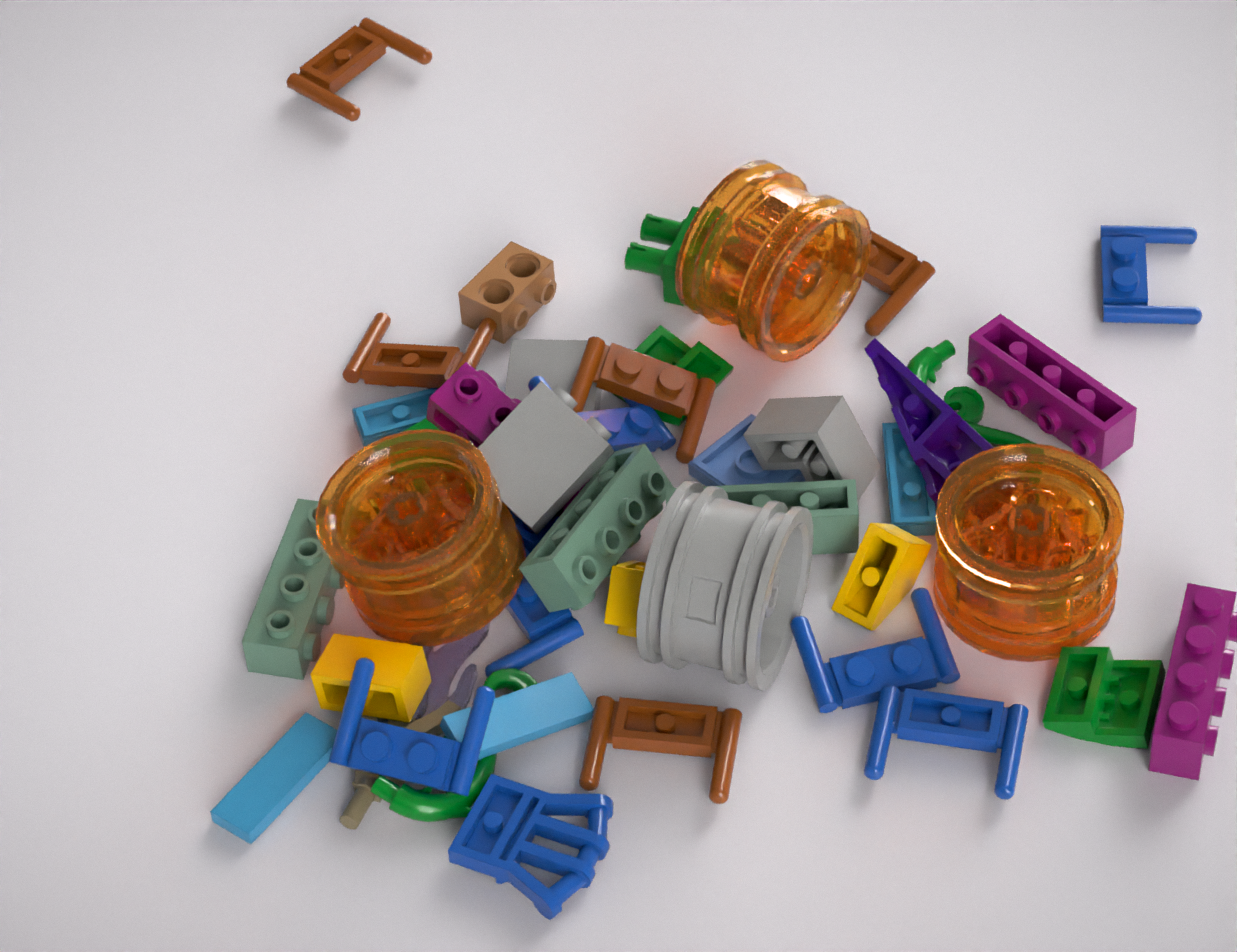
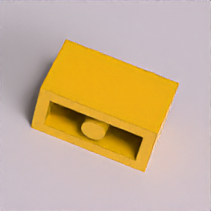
M333 633L310 674L320 708L338 712L343 711L356 661L360 658H368L374 662L375 670L362 715L410 723L432 681L423 647Z

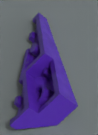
M874 338L864 348L865 352L872 360L879 377L877 379L893 407L891 411L913 461L919 467L927 486L925 488L941 516L939 520L942 526L952 534L1002 519L1033 487V484Z

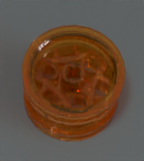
M765 159L750 161L736 168L722 179L696 212L684 236L677 259L675 283L679 300L688 310L701 315L711 324L719 326L737 325L741 339L751 348L761 351L771 360L782 363L797 360L810 353L822 343L839 324L851 306L864 278L871 252V229L868 219L861 211L846 205L836 197L827 194L812 195L807 191L806 184L799 176L784 170L774 162Z
M434 429L407 430L383 437L363 447L347 459L331 476L320 495L315 515L319 540L334 569L344 578L347 592L362 621L376 635L387 641L427 647L460 640L480 630L497 617L513 599L523 579V573L519 567L526 559L524 541L507 506L501 501L500 489L493 477L492 471L482 452L469 440L454 433Z
M1021 443L1002 445L980 452L961 463L947 477L939 492L936 510L935 536L938 550L934 566L933 593L940 616L946 626L960 640L982 653L1004 660L1034 662L1059 658L1062 647H1084L1094 641L1106 628L1115 609L1118 565L1116 561L1121 552L1124 508L1120 493L1109 476L1094 463L1074 452L1050 445Z

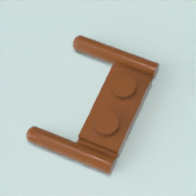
M365 17L361 20L359 27L354 25L302 65L299 74L292 73L288 77L286 84L288 88L353 122L359 119L361 110L358 106L336 95L335 93L386 54L387 47L423 65L430 63L432 52Z
M834 211L778 270L776 279L782 285H789L819 252L823 253L825 259L891 295L865 323L866 333L875 337L886 328L936 271L929 262L919 261L918 257L850 218L846 220L841 213Z
M380 312L374 316L342 375L349 383H357L359 379H364L365 384L422 387L428 389L440 388L465 362L474 369L477 368L497 329V324L491 318L482 319L465 352H460L459 347L380 343L391 324L389 315Z
M590 337L569 395L578 403L573 408V411L576 413L583 412L592 383L595 382L597 383V388L680 419L683 415L687 416L676 451V459L680 463L688 464L694 459L716 383L709 378L697 379L696 373L613 342L609 346L599 337Z
M599 696L596 698L579 785L586 791H593L598 787L607 743L612 744L615 749L711 758L712 754H715L709 799L715 804H723L729 798L742 712L735 708H727L721 712L718 711L717 706L620 697L618 702L609 696Z

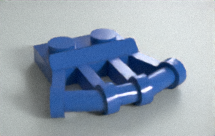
M491 774L448 849L449 862L494 877L497 884L509 882L529 898L545 918L551 920L562 911V904L579 889L588 888L596 875L595 864L606 857L610 849V843L607 840L608 820L613 816V800L604 794L548 793ZM549 816H584L588 819L587 829ZM535 835L576 848L579 850V853L575 858L534 844L532 841ZM522 862L563 877L550 888H547L520 866V863Z

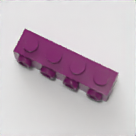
M999 314L969 336L967 375L976 384L986 387L1004 400L1011 409L1018 410L1035 422L1042 431L1053 435L1066 444L1077 456L1087 459L1102 470L1133 447L1137 408L1007 317Z
M465 362L429 397L426 419L471 455L522 401L516 398L511 399L498 388L496 381L483 370L477 371ZM582 488L567 502V504L556 515H558L559 517L561 516V514L574 500V498L578 495Z
M1187 583L1153 731L1148 771L1199 781L1204 755L1214 756L1219 727L1211 725L1212 716L1222 718L1227 688L1219 687L1221 678L1230 680L1235 650L1227 649L1229 641L1237 642V612H1234L1237 592Z

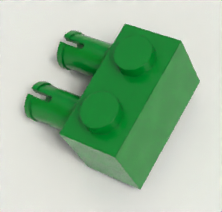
M692 206L687 218L680 222L647 213L642 221L640 239L645 242L650 241L671 247L667 250H662L631 242L625 255V269L660 276L663 281L664 302L706 311L735 254L734 215Z

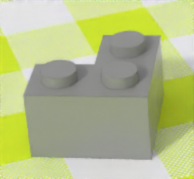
M843 395L769 399L743 435L763 470L800 469L806 481L855 479L857 501H859L881 468L877 457Z

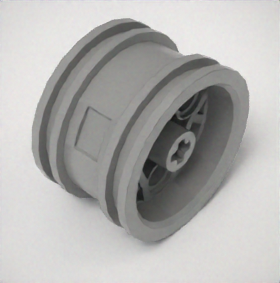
M684 481L679 485L669 499L660 518L645 565L636 625L637 648L640 657L645 662L653 664L663 660L666 666L677 670L684 668L690 662L723 671L724 677L729 683L740 685L748 681V685L753 689L760 691L768 689L779 674L794 637L790 623L793 618L800 616L807 589L813 549V521L808 508L794 506L788 511L784 502L775 500L768 501L763 507L729 500L726 491L720 487L709 486L704 489L699 482Z

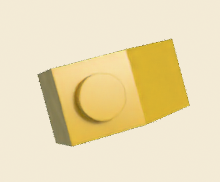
M870 522L831 610L870 631H874L913 588L932 545L893 524Z
M630 560L612 566L604 624L618 626L617 634L637 637V610L646 562Z

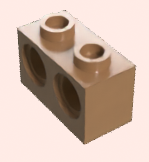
M511 241L458 292L462 324L476 331L482 319L491 318L497 324V329L492 339L505 344L517 331H521L527 325L529 319L543 305L548 304L553 299L557 288L553 260Z

